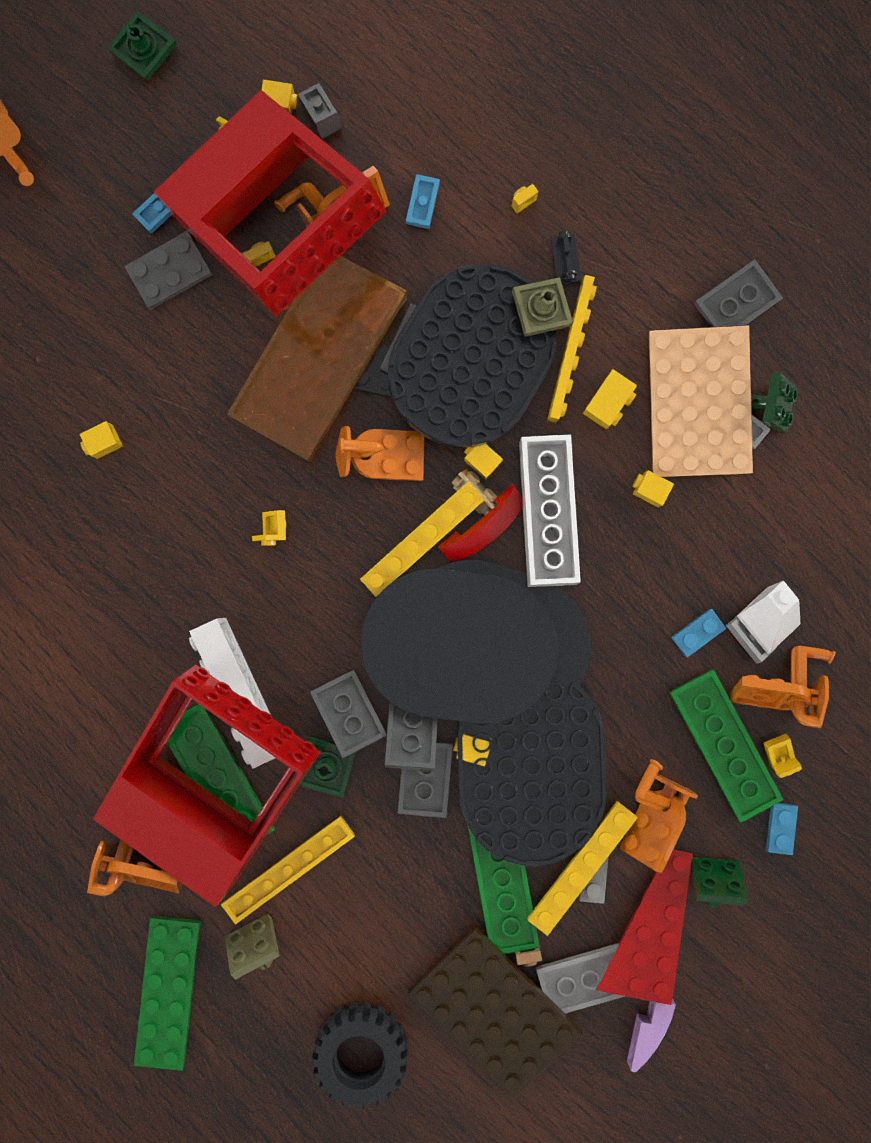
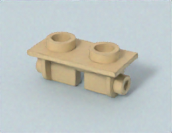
M465 469L451 482L454 485L453 488L458 491L469 481L483 496L485 501L475 509L479 515L483 514L485 516L491 509L497 506V503L494 501L497 498L495 493L489 488L485 489L474 472Z

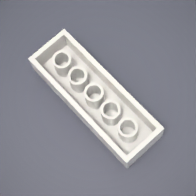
M571 435L521 437L519 452L528 587L577 585L580 583Z
M218 618L189 631L192 636L189 638L190 644L195 651L198 650L202 658L200 660L201 667L208 670L210 675L220 682L228 684L231 690L240 696L248 698L261 711L270 714L227 619ZM231 728L234 739L237 742L240 741L244 749L241 751L244 761L247 765L251 764L252 769L275 759L274 756L234 728Z

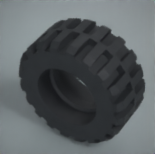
M365 1001L364 1006H358V1002H351L349 1008L346 1009L342 1005L337 1008L335 1015L330 1013L326 1017L325 1023L321 1024L313 1048V1074L315 1080H320V1089L323 1093L327 1091L330 1093L329 1099L334 1102L338 1099L342 1101V1106L349 1108L350 1104L356 1105V1109H364L365 1104H369L372 1108L378 1106L379 1099L385 1102L391 1097V1091L396 1092L398 1090L401 1079H404L406 1073L408 1042L407 1037L404 1036V1028L401 1023H396V1016L392 1012L387 1015L385 1014V1007L378 1005L377 1008L371 1007L372 1002ZM351 1037H367L381 1047L384 1058L382 1063L373 1070L367 1072L353 1071L347 1068L339 1059L337 1054L339 1045Z

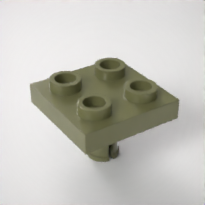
M560 277L513 288L512 293L525 337L571 327L573 324Z
M269 914L225 936L230 975L235 980L258 967L261 970H265L264 964L269 968L273 959L280 956L273 919Z

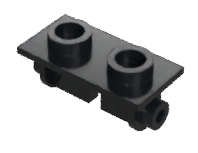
M568 230L560 231L559 236L550 237L556 278L560 277L562 284L581 282L575 233L569 234Z

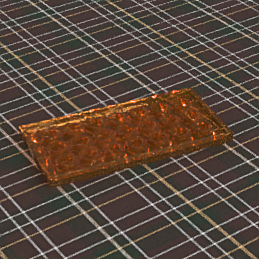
M342 256L338 257L305 291L301 292L294 299L227 415L310 462L408 296L407 290Z

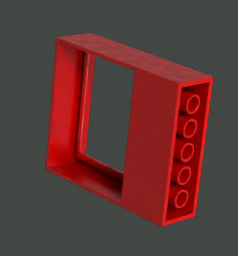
M262 90L154 191L155 195L174 218L275 316L286 309L301 292L305 291L319 275L387 212L368 177ZM310 157L346 187L347 190L260 271L225 236Z
M195 665L175 679L170 685L93 820L216 907L236 883L321 752L312 743L304 741L294 734L292 729L274 720L269 713L261 711L254 706L248 698L240 696L231 690L228 684L214 678L208 670ZM192 700L288 766V769L254 822H251L160 757L161 752Z

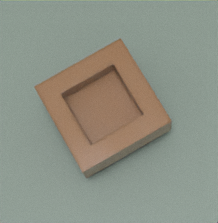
M540 948L515 952L518 965L523 964V966L529 967L536 965L538 961H542Z

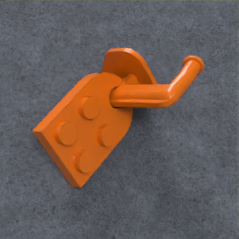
M0 99V156L3 155L19 174L20 183L24 186H30L34 182V177L12 149L20 141V130L8 116V111Z
M372 166L362 173L370 179L386 208L390 204L379 172ZM303 183L282 196L279 200H275L274 205L281 212H285L289 205L304 197L317 213L311 217L301 203L296 205L307 228L347 188L342 185L323 198L312 183Z
M344 426L340 430L335 453L340 477L348 476L350 461H352L355 469L367 478L423 481L424 436L417 431L371 429L360 434L355 440H351L350 427Z
M796 646L791 650L790 683L784 682L782 679H760L756 675L742 676L730 693V701L736 704L792 710L795 718L802 725L821 728L829 700V680L827 676L822 675L812 685L811 689H808L807 658L824 660L830 664L836 652L821 648ZM809 706V715H805V708Z
M650 759V764L635 793L636 801L641 803L635 814L638 818L627 831L619 849L656 872L662 873L686 822L684 806L689 797L697 799L698 795L692 790L657 774L659 770L663 769V766L656 760ZM654 779L665 784L662 791L650 790Z
M120 839L115 858L108 856L109 845L107 842H100L91 866L87 893L98 896L110 895L125 880L180 894L183 883L163 869L162 871L152 869L153 865L144 862H138L137 865L129 864L134 848ZM103 872L110 875L107 885L98 884Z

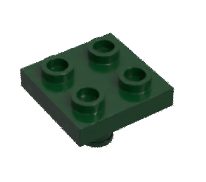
M136 11L107 49L145 81H148L177 44L172 37L139 11Z
M771 373L768 395L751 394V400H753L751 402V410H765L763 422L778 433H788V428L793 423L792 406L796 402L798 395L796 386L783 374Z
M310 736L308 741L321 753L299 786L343 798L356 752L342 758L335 743Z
M692 857L691 876L696 901L705 902L710 907H718L720 903L747 905L748 895L740 861Z

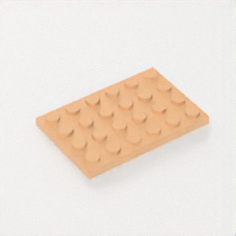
M749 326L649 331L653 473L660 477L752 474Z

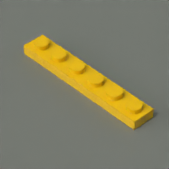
M585 275L581 281L572 317L573 324L569 329L547 421L556 423L560 417H564L567 409V403H564L566 393L570 394L573 380L569 378L571 370L575 371L577 368L579 356H575L577 346L581 347L583 344L585 333L581 332L583 323H588L591 312L590 309H587L589 300L593 301L597 286L593 285L595 277Z
M468 481L360 580L377 597L389 584L399 578L485 499Z
M616 801L599 823L590 840L577 852L528 916V921L548 936L638 817Z
M340 815L222 902L221 906L236 925L354 838L355 834Z

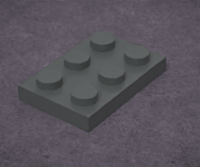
M188 231L124 266L149 310L156 308L213 275Z
M754 259L699 298L694 305L711 328L746 326L781 301L783 297Z
M354 670L310 691L342 758L387 736Z
M390 702L385 767L435 771L438 718L413 714Z
M436 742L435 771L401 768L398 814L447 817L453 743Z

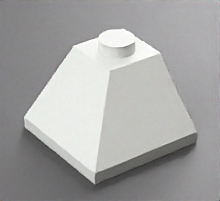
M781 581L767 587L737 617L765 652L769 654L801 624L799 599L787 584Z

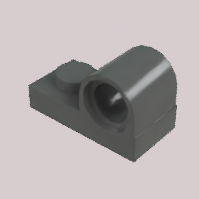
M319 83L298 93L299 99L310 116L320 139H324L343 129L336 109Z

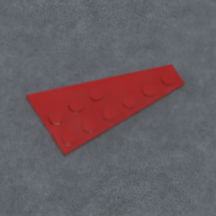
M673 849L663 872L655 871L637 910H635L618 944L619 946L612 960H610L606 968L607 970L602 980L596 987L597 991L672 1005L693 853Z

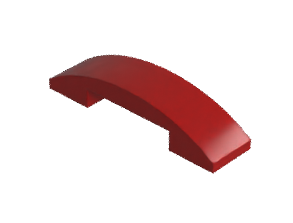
M513 484L494 500L497 506L462 535L456 531L438 546L450 563L460 561L480 551L501 535L514 521L523 508L522 496Z

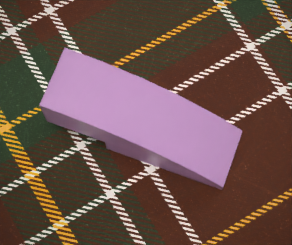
M673 999L672 1005L650 1001L647 1015L637 1013L627 1063L632 1072H637L648 1061L665 1036L676 1005Z

